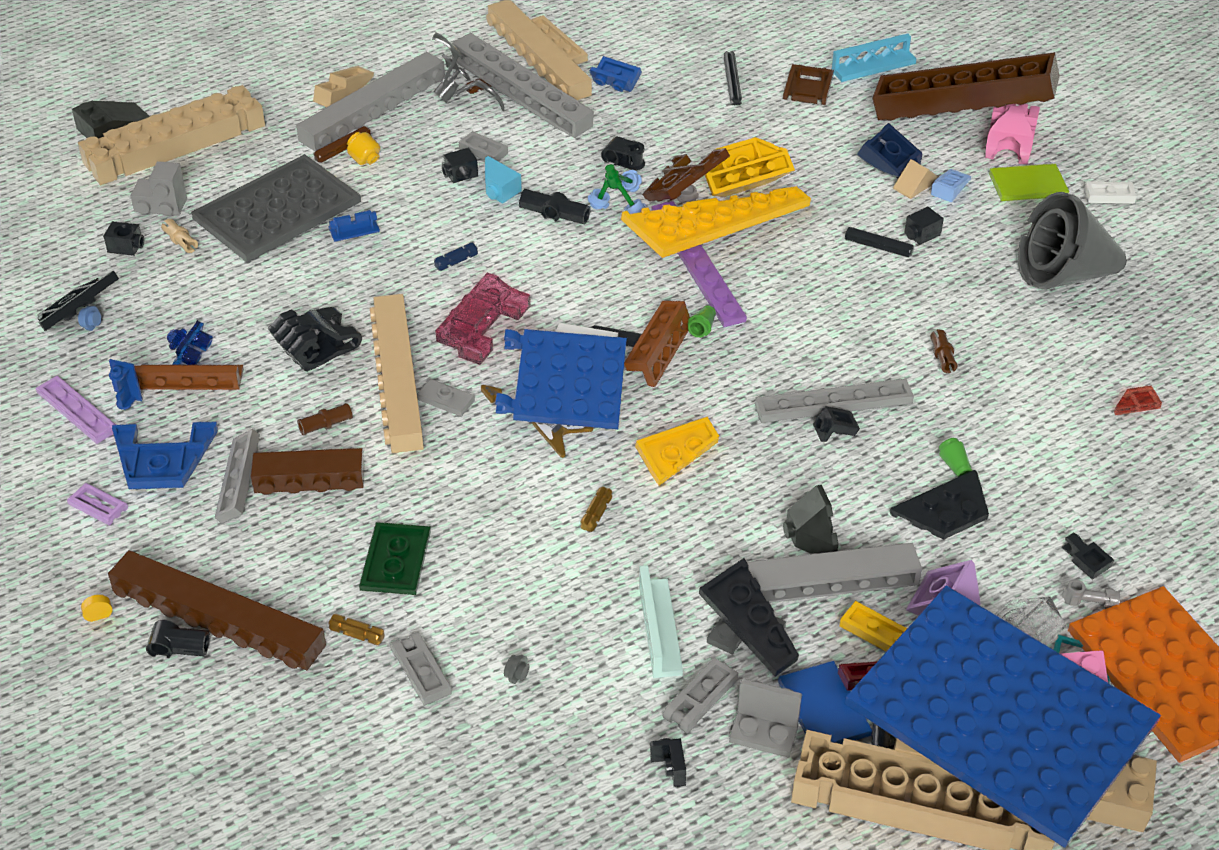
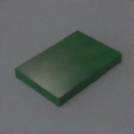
M376 522L359 584L360 591L416 595L430 539L431 526Z

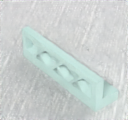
M648 565L639 566V590L653 678L683 676L668 579L650 580Z

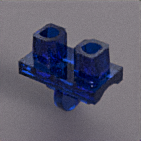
M197 320L188 334L183 328L180 330H170L167 334V340L170 343L169 348L171 350L176 349L175 353L177 355L172 365H181L182 363L197 365L202 357V352L193 347L195 346L206 352L213 341V336L202 331L204 323Z

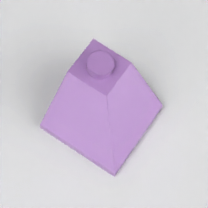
M972 560L928 571L906 610L920 615L946 585L981 605L975 563Z

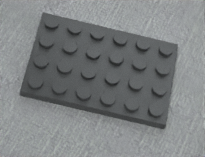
M304 154L192 211L191 214L195 222L248 263L361 202V196Z

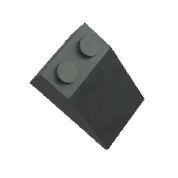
M91 100L72 108L76 129L86 138L95 136L99 139L104 137L103 133L111 129H117L131 122H137L150 117L134 102Z

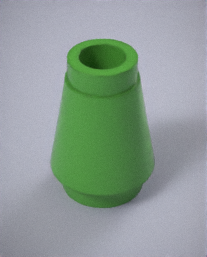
M704 306L689 318L688 330L691 335L701 338L711 332L716 316V311L713 307Z
M950 438L940 444L939 456L957 477L972 471L963 442L957 438Z

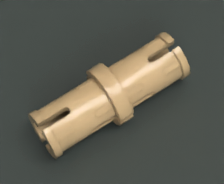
M173 219L165 220L169 225L168 227L162 223V230L170 236V240L173 243L179 244L185 252L192 253L195 251L190 246L191 244L197 249L198 242L189 235L186 228L179 226Z

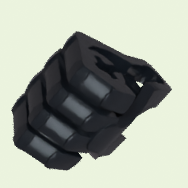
M335 307L309 310L299 316L291 309L280 313L277 319L268 327L269 332L285 350L286 354L306 372L327 363L337 356L358 348L362 342V335L355 327L341 326L342 313ZM353 338V339H352L351 341H349V342H346V343L343 342V340H347V339Z

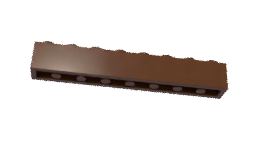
M128 550L108 572L112 591L121 598L128 596L135 599L145 608L150 606L157 608L169 618L174 616L181 618L193 628L198 626L205 628L217 638L227 637L241 648L251 647L258 650L265 658L275 657L280 659L292 669L299 667L308 671L326 647L324 629L133 551Z

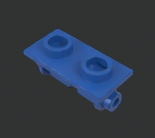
M367 210L355 213L354 221H351L350 215L334 217L332 221H329L328 226L334 242L380 232L376 223V212Z
M109 359L111 368L109 378L112 380L114 392H117V407L121 410H126L133 405L135 400L142 402L143 398L134 364Z

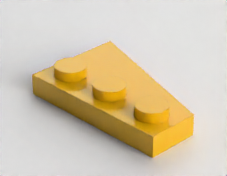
M704 417L636 440L635 448L658 486H660L717 444L719 435L709 418Z

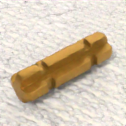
M602 486L595 494L596 496L586 510L587 514L580 521L581 529L589 532L595 530L597 526L596 521H600L607 508L606 503L609 504L612 499V490L610 488Z
M333 614L328 623L329 629L338 633L343 631L344 635L362 641L368 639V643L380 645L385 636L382 628L376 626L370 628L369 624L351 618L345 620V616Z

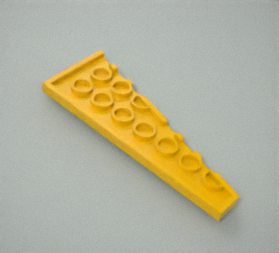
M795 186L774 189L770 191V194L753 192L750 193V197L744 198L732 195L729 200L723 201L711 198L686 202L681 207L669 204L663 205L660 210L650 211L649 208H642L640 213L633 214L623 211L621 220L659 256L664 258L810 206L811 198Z

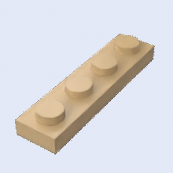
M544 15L531 19L577 65L588 61V54Z

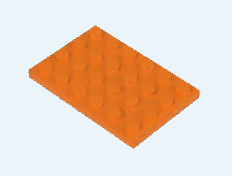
M1164 586L1069 624L1068 632L1074 639L1082 643V648L1085 652H1104L1107 675L1110 682L1117 689L1161 715L1152 732L1179 763L1219 745V646Z

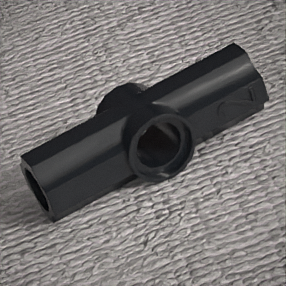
M524 188L519 199L520 208L541 213L544 219H554L555 222L561 218L585 225L591 213L590 206L570 201L560 192H553L551 195Z

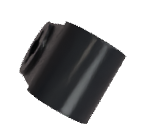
M616 136L601 152L604 162L608 161L630 170H640L645 167V160L643 159L645 148L640 142Z

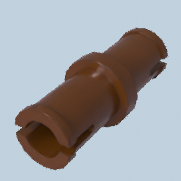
M937 329L939 337H936L933 331L930 335L934 345L933 352L936 359H939L942 371L944 373H951L949 365H951L953 371H956L958 364L954 358V348L948 342L946 332L942 329Z
M345 403L329 410L321 409L317 414L298 419L297 424L300 433L304 436L322 428L330 429L334 424L352 419L353 414L349 404Z

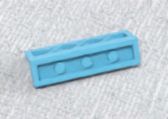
M907 33L833 51L832 70H834V75L841 82L916 64L917 58L909 51L911 36ZM903 42L902 49L894 50L899 43ZM881 47H887L881 54H875ZM868 51L863 58L857 59L861 52ZM849 56L844 63L839 64L840 57Z

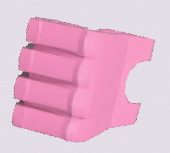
M1010 104L999 108L994 107L987 138L985 158L994 159L999 151L1009 149L1017 154L1019 164L1028 165L1040 107L1031 106L1030 109H1027L1028 104L1019 106Z

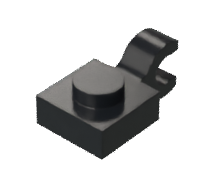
M1074 532L1065 538L1068 543L1062 546V549L1073 556L1072 562L1092 580L1112 567L1114 559L1095 542L1087 545Z

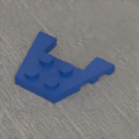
M193 422L189 442L136 444L138 436L137 424L112 425L128 489L184 488L218 432L217 422Z

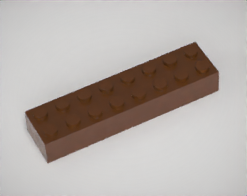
M1056 53L881 75L872 97L878 121H892L896 118L904 117L915 118L920 115L934 116L944 112L957 113L961 110H980L993 106L999 108L1010 104L1023 105L1028 102H1046L1055 99L1060 77Z

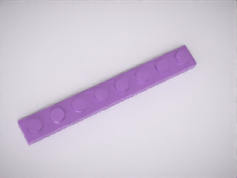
M674 201L664 202L652 206V211L662 209L663 205H676ZM702 245L678 252L679 257L705 299L715 309L716 316L723 328L746 322V314Z

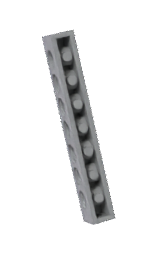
M471 32L452 42L463 56V59L458 57L457 64L555 128L576 138L593 127V110Z

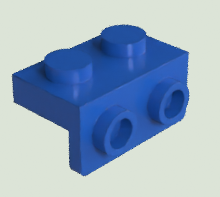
M605 56L602 57L597 68L591 67L589 70L596 84L600 86L610 85L619 92H623V90L631 92L642 74L640 67Z

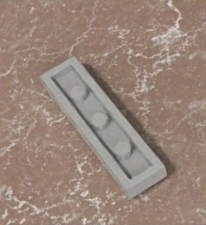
M254 429L237 436L232 441L214 517L220 523L238 518L245 509L244 505L249 490L253 453H256L258 450L257 446L260 434Z

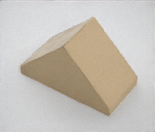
M910 160L893 189L912 199L930 187L939 177L926 167Z

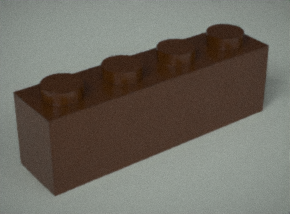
M348 448L253 453L251 480L254 493L269 495L273 492H289L295 494L300 491L326 492L327 490L338 489L352 491L364 488L365 464L363 449Z

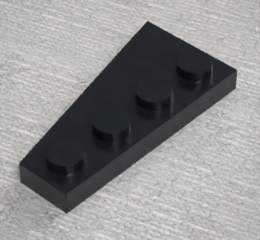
M743 558L699 588V595L776 677L797 662L799 654L784 627L777 621L770 602L766 601L760 590L761 586L757 579L753 578L748 569L749 565L745 558Z

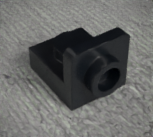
M828 406L824 407L813 423L821 442H827L833 432L839 435L855 436L860 430L851 411Z
M663 738L658 741H651V763L664 761L666 777L672 776L673 787L686 786V765L681 738Z

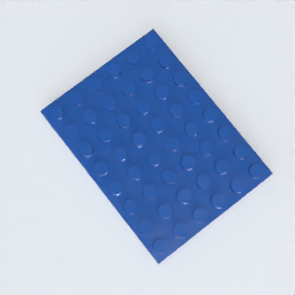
M947 585L846 696L844 703L1064 848L1072 840L1161 717L1159 713Z

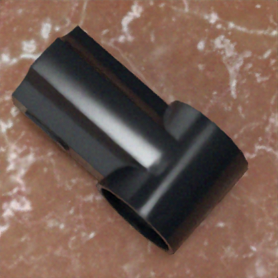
M158 620L154 623L146 645V651L152 657L163 655L166 658H170L172 654L204 657L210 645L209 630L179 628L172 621Z

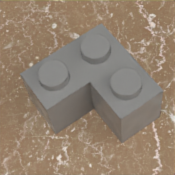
M157 161L149 179H138L130 195L134 212L162 214L165 216L180 215L187 200L180 163Z

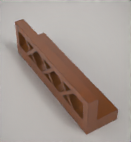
M662 301L624 362L626 371H642L648 386L656 387L689 331L688 320L690 316L685 301Z
M243 365L134 366L140 390H239L244 370Z

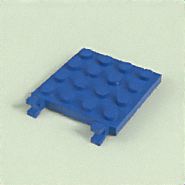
M505 329L504 349L522 350L516 397L512 399L506 394L497 393L496 414L512 413L513 420L618 430L627 338L524 329V335H520L515 330Z

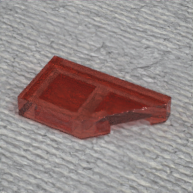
M1152 385L1130 388L1126 390L1115 407L1114 414L1122 415L1161 409L1162 402Z

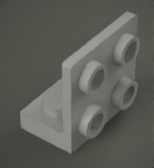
M742 679L739 690L738 712L729 742L789 758L798 730L802 694L791 689L778 688L759 681Z

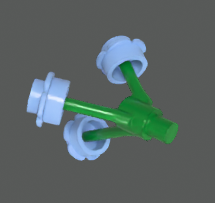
M607 165L605 167L606 179L602 189H594L588 196V202L594 209L608 208L610 196L606 190L611 188L619 189L628 202V205L624 208L625 211H628L629 214L640 213L641 209L646 207V204L642 203L640 199L633 201L627 191L636 192L639 189V185L642 183L641 176L635 170L626 171L621 175L614 165Z

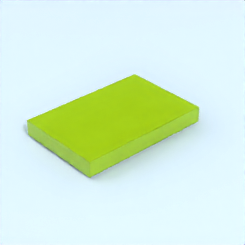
M1056 164L990 168L989 175L1001 201L1042 199L1056 192L1069 194V189Z

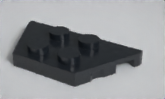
M115 271L109 272L100 280L96 278L74 288L37 314L42 329L47 331L62 319L64 321L71 319L78 313L76 309L80 306L86 307L95 302L97 294L119 279Z
M976 470L970 471L890 508L891 516L895 518L898 516L912 522V526L921 530H927L932 535L943 540L987 520L989 516Z

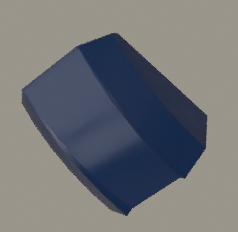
M890 123L886 124L872 139L866 141L857 153L862 160L875 169L896 178L901 176L910 160L921 165L923 156L922 152Z

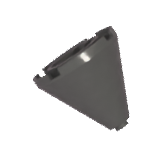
M1065 192L1053 193L1036 206L1027 220L1032 223L1027 236L1021 235L1019 242L1018 266L1020 274L1026 283L1040 289H1050L1117 274L1125 268L1127 263L1125 252L1078 197Z

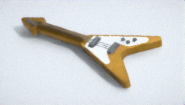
M481 385V392L491 403L496 401L497 393L502 394V389ZM532 422L533 426L561 458H564L566 455L563 442L565 434L592 432L594 428Z

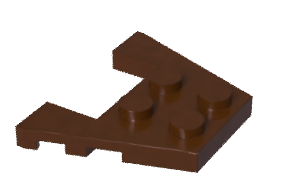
M726 148L713 150L696 165H688L691 160L687 154L677 155L671 160L673 163L671 168L666 166L663 169L664 176L660 180L656 178L642 195L648 201L674 200L682 194L683 190L729 158L730 154Z

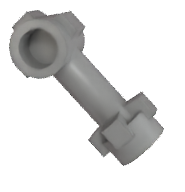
M1077 579L1069 581L1068 585L1064 586L1062 592L1064 601L1072 606L1079 605L1082 600L1103 603L1105 609L1120 603V591H1115L1111 588H1105L1104 592L1085 589V584Z

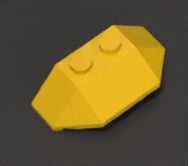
M754 137L716 148L715 150L726 148L730 157L705 174V178L712 196L726 197L769 184L794 172L795 168L786 148L778 147L770 142Z

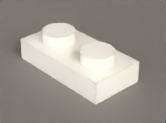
M1086 181L1085 192L1088 203L1135 204L1136 193L1132 182Z

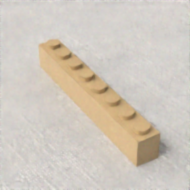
M503 0L488 5L486 19L489 26H493L497 30L498 35L503 36L508 45L513 46L518 55L523 56L528 65L533 66L537 70L540 77L543 76L547 82L576 100L592 96V79L511 0Z
M403 294L373 297L374 307H370L371 322L376 323L371 324L373 339L378 338L373 343L375 356L380 355V357L375 358L377 373L382 372L381 375H377L379 390H384L379 395L381 408L387 409L381 411L383 426H389V429H383L385 445L391 444L392 453L424 450Z

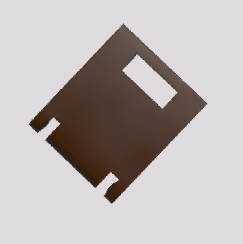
M792 64L784 89L783 99L787 100L789 96H792V101L817 104L818 100H821V105H826L834 70ZM801 75L820 77L821 81L805 79L800 77Z

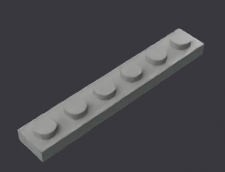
M898 379L756 397L755 407L761 423L819 416L825 406L848 411H859L913 404L914 395L907 379Z

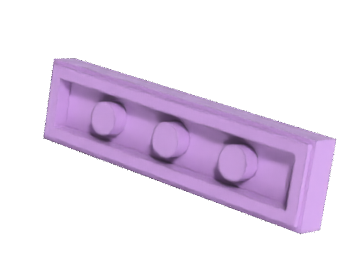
M58 375L36 387V392L96 444L113 435L112 425L116 424Z

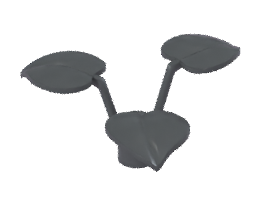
M435 32L432 40L439 41L450 48L454 58L452 60L447 55L442 54L448 70L434 92L447 103L453 95L458 96L465 90L478 86L495 96L502 111H504V103L500 96L479 79L457 90L459 85L454 80L459 73L467 80L470 79L468 74L456 63L458 57L463 59V56L443 35ZM452 69H455V73L450 78L449 75Z

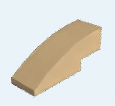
M359 66L332 72L328 82L315 85L313 102L328 107L364 87L373 78L374 72Z

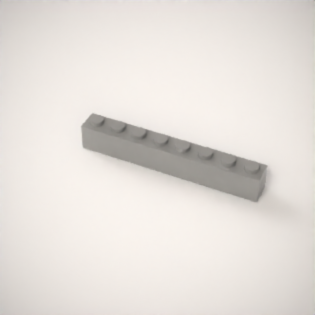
M427 51L296 124L298 141L316 151L353 130L361 128L365 123L378 118L388 110L394 109L398 104L411 99L412 96L421 91H425L436 82H440L445 76L444 61Z

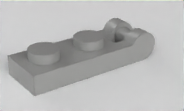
M418 631L410 634L409 638L403 641L398 639L390 642V648L394 656L399 661L424 706L452 694L450 684Z
M714 657L668 704L663 712V718L669 722H676L680 725L679 728L688 734L697 725V722L736 683L738 672ZM684 707L690 710L687 714L681 712Z

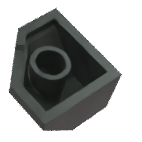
M822 484L816 485L787 510L786 522L783 523L785 537L787 539L791 538L796 548L811 554L837 552L839 545L837 533H833L830 517L833 516L832 505Z

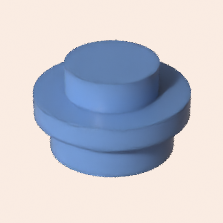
M87 306L81 309L78 315L79 325L88 331H93L96 326H99L101 314L98 308Z

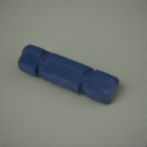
M470 242L464 245V248L459 247L444 254L445 257L441 255L435 258L434 266L439 271L448 268V265L454 266L467 260L468 256L470 258L476 256L478 248L474 243Z

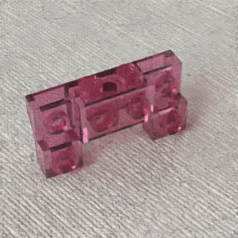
M487 272L468 294L464 295L462 301L455 309L450 311L448 317L435 330L436 342L457 349L459 358L481 365L493 351V339L483 335L501 314L519 320L531 306L530 294L512 288L497 275Z

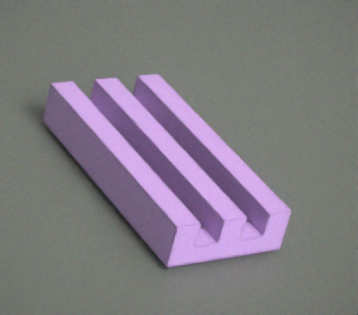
M85 483L67 499L70 506L109 526L115 518L121 516L120 513L122 511L125 512L128 509L127 503L88 483ZM87 492V493H89V494H91V495H93V496H95V497H97V498H99V499H101V500H103V501H105V502H107V503L113 505L115 508H114V509H111V508H109V507L103 505V504L101 503V501H99V500H97V499H95V498L92 499V498H90V497L84 495V493Z

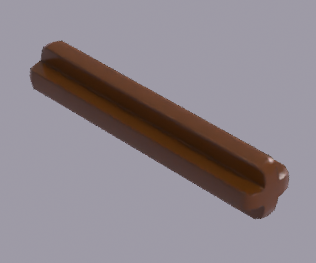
M363 126L316 150L313 153L314 159L322 163L347 150V142L353 134L367 132L371 135L370 129Z

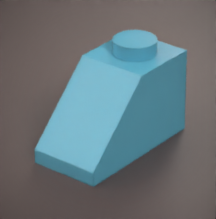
M489 156L485 158L486 194L490 199H495L503 204L522 191L520 173Z

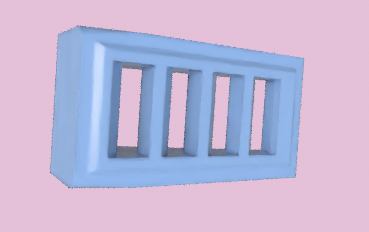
M950 169L934 181L931 195L953 202L971 180V176Z

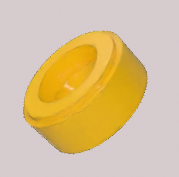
M92 595L86 598L81 604L83 618L93 622L109 617L112 614L110 599L105 595Z

